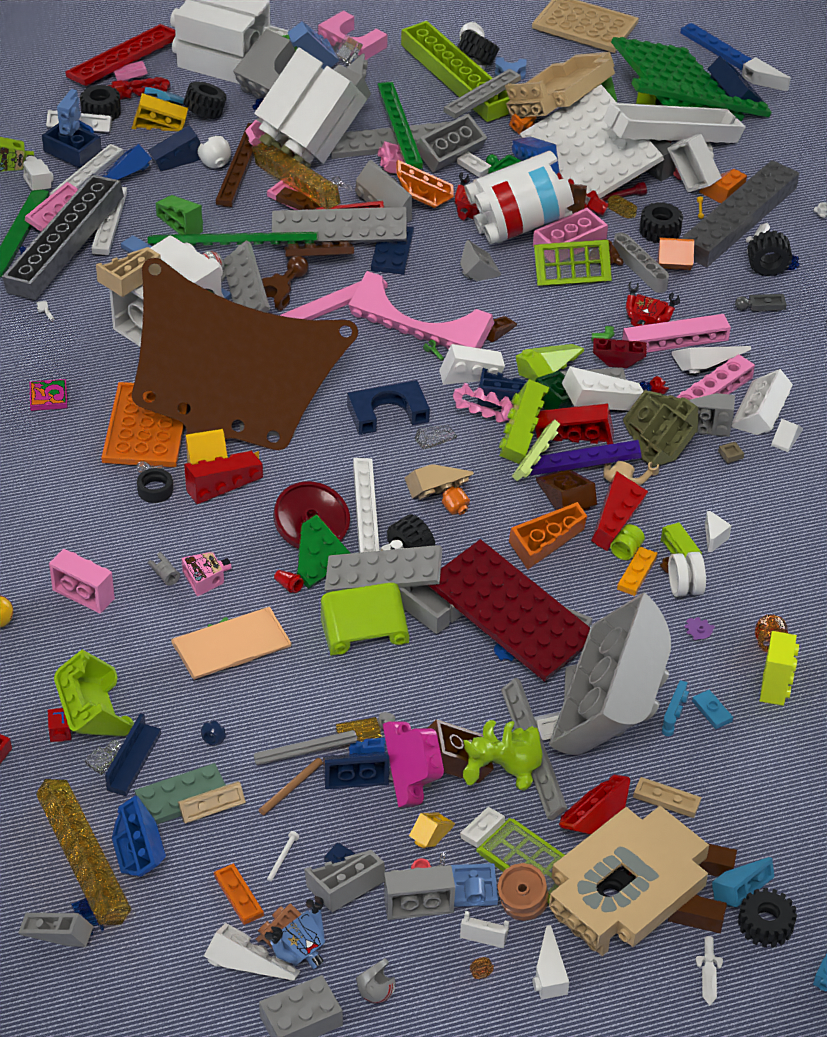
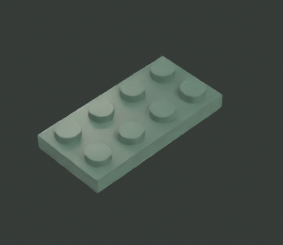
M213 763L134 791L156 823L160 824L182 816L178 805L179 801L226 785L216 764Z

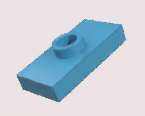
M710 689L692 697L693 704L715 729L733 721V716Z

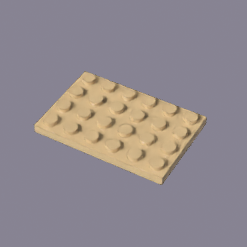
M551 0L532 23V29L615 53L617 49L611 43L612 38H627L638 24L639 18L579 0Z

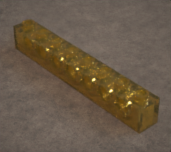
M260 142L257 146L252 147L257 166L301 194H305L306 197L325 209L341 204L338 186L273 145L268 147Z
M45 779L38 789L36 796L98 924L122 925L131 911V907L68 781Z

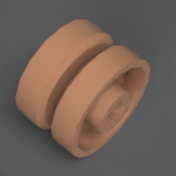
M520 863L510 866L499 877L497 886L502 908L507 915L516 920L527 921L535 919L544 912L548 905L549 894L545 876L540 869L531 864Z

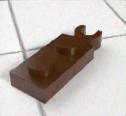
M284 187L276 195V201L298 210H315L321 207V202L313 201V197Z

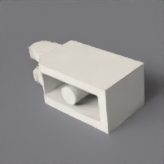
M35 156L26 157V161L23 163V178L31 190L51 188L53 173L49 171L48 166L44 164L42 159L37 160Z

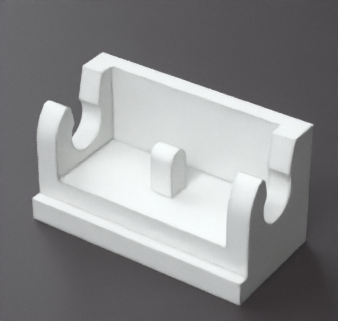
M465 911V917L461 922L460 938L504 948L509 932V921L505 920L504 925L470 918V912Z

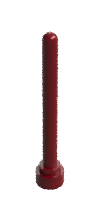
M640 182L634 185L633 188L611 192L600 199L606 201L632 194L646 195L647 187L645 182Z

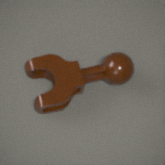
M294 256L290 258L287 262V271L283 276L275 273L272 277L262 278L267 298H274L275 309L282 311L289 305L291 281L294 278L303 277L308 272L309 265L304 257Z

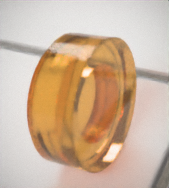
M480 957L470 965V971L475 979L486 978L494 969L491 960L487 957Z

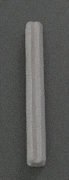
M352 730L257 752L254 754V760L256 765H261L356 743V732Z

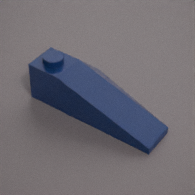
M137 144L127 150L106 171L107 175L105 174L102 177L119 180L139 170L144 171L149 166L148 162L152 158L140 144Z

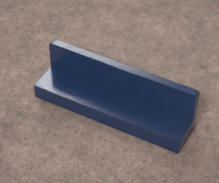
M139 714L105 774L106 788L109 792L122 796L128 795L161 736L160 728L145 724V714Z

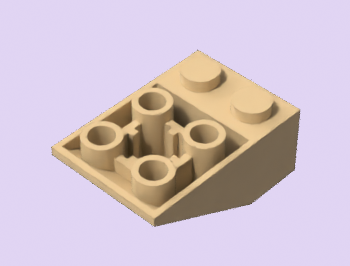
M431 464L414 470L405 477V481L412 499L419 497V500L435 492L436 494L442 493L452 486L455 488L462 486L463 483L469 481V477L474 473L473 471Z

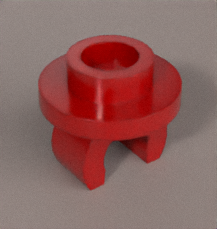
M655 376L649 383L651 392L665 394L669 388L664 386L666 382L659 376Z

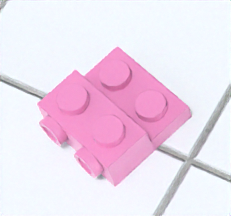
M384 141L382 147L378 150V157H381L380 166L384 167V171L396 174V161H404L398 145Z

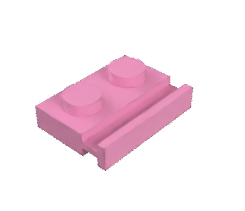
M143 61L125 65L114 71L117 81H128L131 78H141L148 74Z

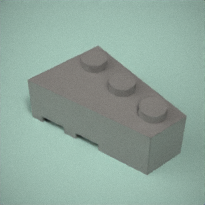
M372 850L347 856L341 862L332 864L330 861L324 863L325 866L312 870L309 867L304 869L307 888L315 896L321 897L324 905L331 912H334L383 883L385 864Z

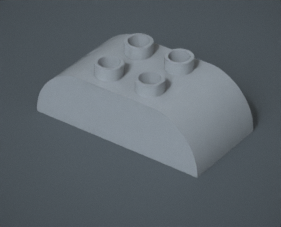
M645 592L591 625L549 742L552 748L569 755L584 754L615 736H621L627 729L636 724L649 720L658 710L660 703L655 698L658 689L664 685L669 677V671L665 667L671 652V637L662 612Z

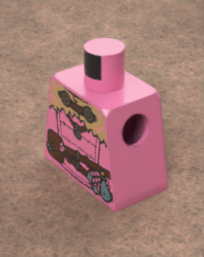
M212 552L182 558V572L196 596H200L224 583V571L232 568L228 558L218 561Z

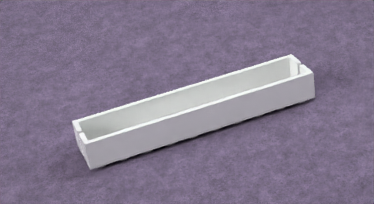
M610 103L603 118L607 126L616 133L617 137L634 140L680 141L702 134L705 143L725 142L730 144L738 143L746 128L743 123L735 119V116L728 109Z

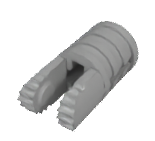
M159 552L157 555L161 561L157 565L151 559L147 563L166 585L171 586L179 580L180 573L171 565L162 552Z

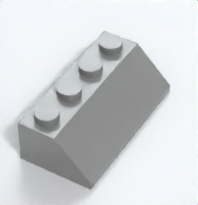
M369 160L356 179V194L366 202L383 201L384 208L406 207L407 222L411 221L412 195L375 162Z

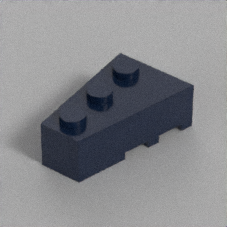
M189 125L148 149V152L153 162L162 172L201 160L198 155V148L201 142Z

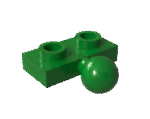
M490 154L486 158V163L491 165L488 169V174L521 162V160L508 154L499 161L496 155Z

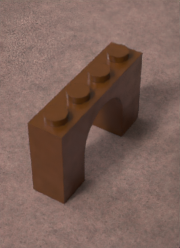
M709 844L707 858L699 866L708 875L719 877L724 872L734 869L737 850ZM696 894L668 918V922L721 934L727 903L704 898Z

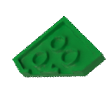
M318 515L304 522L300 530L301 536L296 574L301 576L304 585L308 589L326 578L328 557L330 555L351 554Z

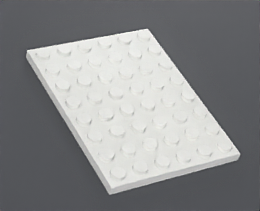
M602 85L594 88L569 107L559 109L520 133L521 138L531 136L556 144L559 171L562 177L568 180L570 178L573 179L575 184L587 185V194L595 190L599 198H602L664 160L663 155L650 140L621 139L607 126L603 118L610 103L617 102ZM586 196L585 203L588 204L591 198Z

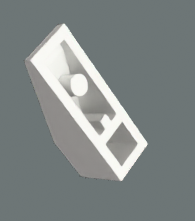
M551 925L546 926L536 969V977L533 978L534 990L539 991L541 1000L568 995L569 979Z

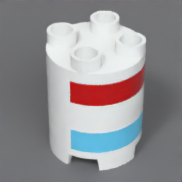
M547 151L477 178L472 183L464 186L469 202L471 204L476 203L480 214L473 216L476 228L480 234L485 233L490 244L501 243L573 214L572 211L567 209V207L574 204L568 179L559 180L550 166L558 161L553 152Z

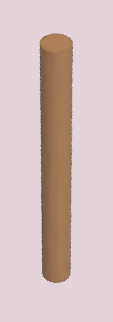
M316 758L261 806L259 812L262 815L267 814L323 764L322 760Z

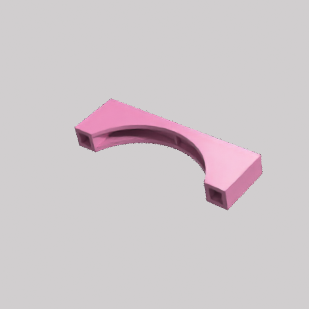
M366 271L348 304L351 314L355 317L366 318L372 323L377 322L386 328L397 329L403 334L414 335L420 340H434L436 345L445 346L448 350L451 344L481 349L494 325L493 315L478 309L450 322L428 323L414 320L398 311L388 300L385 294L383 277Z

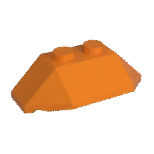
M400 160L396 161V174L399 184L412 195L413 199L436 208L454 197L453 184Z

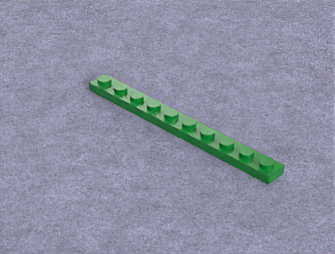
M633 78L631 82L635 90L641 93L764 117H770L772 113L768 105L761 101L754 102L751 99L744 100L736 96L729 97L725 94H715L711 91L703 92L699 89H688L685 86L678 87L671 83L663 84L659 81H648L645 78Z
M393 82L377 83L378 92L404 163L418 169H423L422 159Z
M318 232L149 235L147 237L148 244L153 243V246L170 235L182 243H189L192 246L203 242V245H213V242H220V245H230V242H237V245H241L246 240L248 242L253 241V244H264V241H270V244H280L281 241H287L288 244H296L297 241L304 240V243H314V240L318 239Z

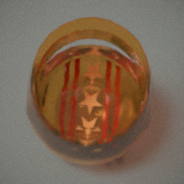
M775 614L762 616L755 625V636L758 639V645L765 652H768L769 646L763 645V642L767 641L770 643L772 631L789 634L785 620Z

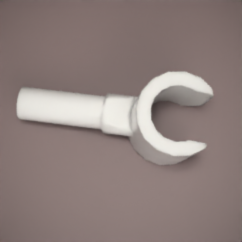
M37 302L38 312H45L50 321H54V317L48 310L47 302Z

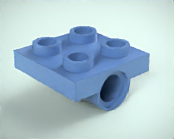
M494 863L451 865L455 883L454 907L498 905Z

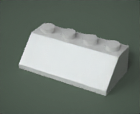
M781 369L752 381L732 421L733 428L755 435L764 432L768 433L774 428L773 425L779 417L781 408L784 406V402L790 394L793 385Z

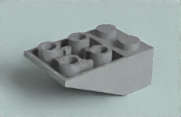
M715 393L689 400L698 407V431L696 433L730 437L735 395Z

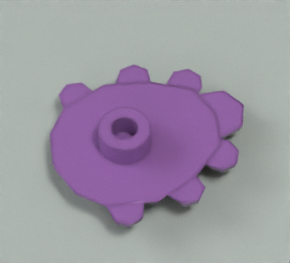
M696 617L695 620L693 618L687 619V624L684 626L686 629H689L687 634L692 635L694 640L710 637L715 628L714 625L708 624V620L701 621L699 617Z

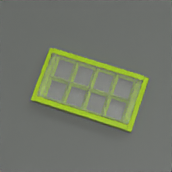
M608 240L534 245L537 286L612 281Z
M509 818L501 827L476 849V852L491 864L494 863L495 867L502 872L510 866L520 863L531 864L540 869L546 879L549 900L550 893L559 887L552 879L553 864L565 855L515 819Z

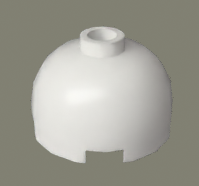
M213 136L208 138L209 141L204 145L200 144L198 155L204 165L210 168H220L230 160L231 148L228 141L222 136Z

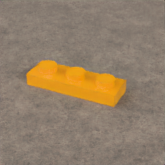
M639 547L620 579L617 590L636 596L656 561L658 553Z

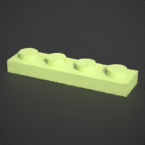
M553 420L545 427L512 475L516 481L522 477L526 478L531 473L532 469L530 467L540 460L541 456L539 454L549 447L548 441L553 440L558 434L556 430L560 423L556 420Z

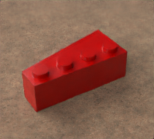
M608 403L543 410L537 416L539 418L535 426L537 439L545 427L553 420H556L560 423L556 430L558 434L553 440L549 441L569 439L576 443H579V440L590 441V444H598V442H607V445L614 444V428Z
M616 471L609 484L591 541L608 551L613 540L641 506L648 491Z

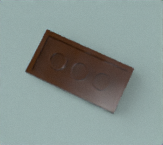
M339 241V244L322 242V245H316L315 242L305 243V246H299L296 243L285 246L284 253L286 257L354 254V246L349 241Z

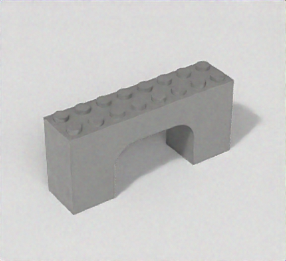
M266 29L233 70L236 80L241 85L240 88L246 93H252L257 99L261 98L264 100L296 52L291 41ZM340 64L336 66L334 71L350 80L367 99L370 97L371 92L362 75Z

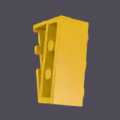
M142 93L131 129L146 128V130H151L152 128H158L161 131H180L183 129L188 108Z

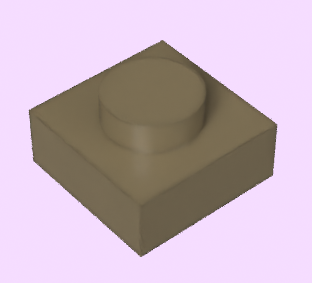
M736 442L719 446L718 452L727 463L744 458V452Z

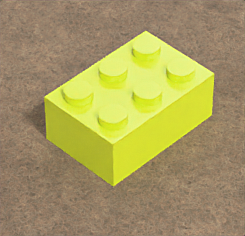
M772 631L763 672L760 702L784 706L785 698H790L791 686L788 685H793V671H796L797 659L794 656H798L799 644H796L797 635Z

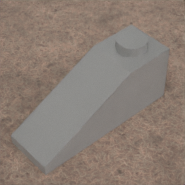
M25 913L18 933L22 936L60 945L86 947L93 925L79 913Z

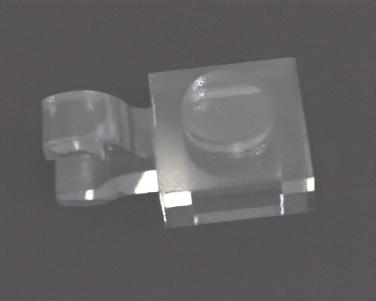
M114 739L105 749L99 746L85 759V764L102 775L110 767L121 744Z

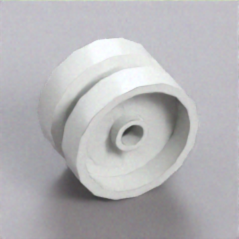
M689 552L686 558L682 553L671 554L668 562V573L673 595L675 597L686 596L688 591L691 595L704 594L706 572L701 553Z

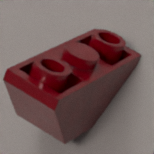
M593 338V353L608 367L628 368L646 357L647 342Z

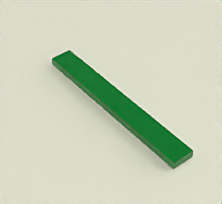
M31 191L1 243L0 277L8 270L32 227L31 224L25 221V216L49 197V191Z

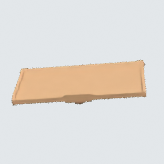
M270 607L171 639L172 645L194 680L291 647L288 636Z

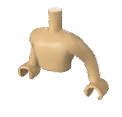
M617 461L612 468V463H607L604 465L603 471L604 478L608 482H611L616 471L640 486L651 475L654 476L659 473V464L656 468H652V462H649L648 470L638 478H633L634 467L623 461Z

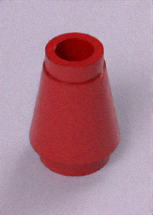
M282 570L276 571L274 579L290 593H297L301 590L303 579L300 575Z

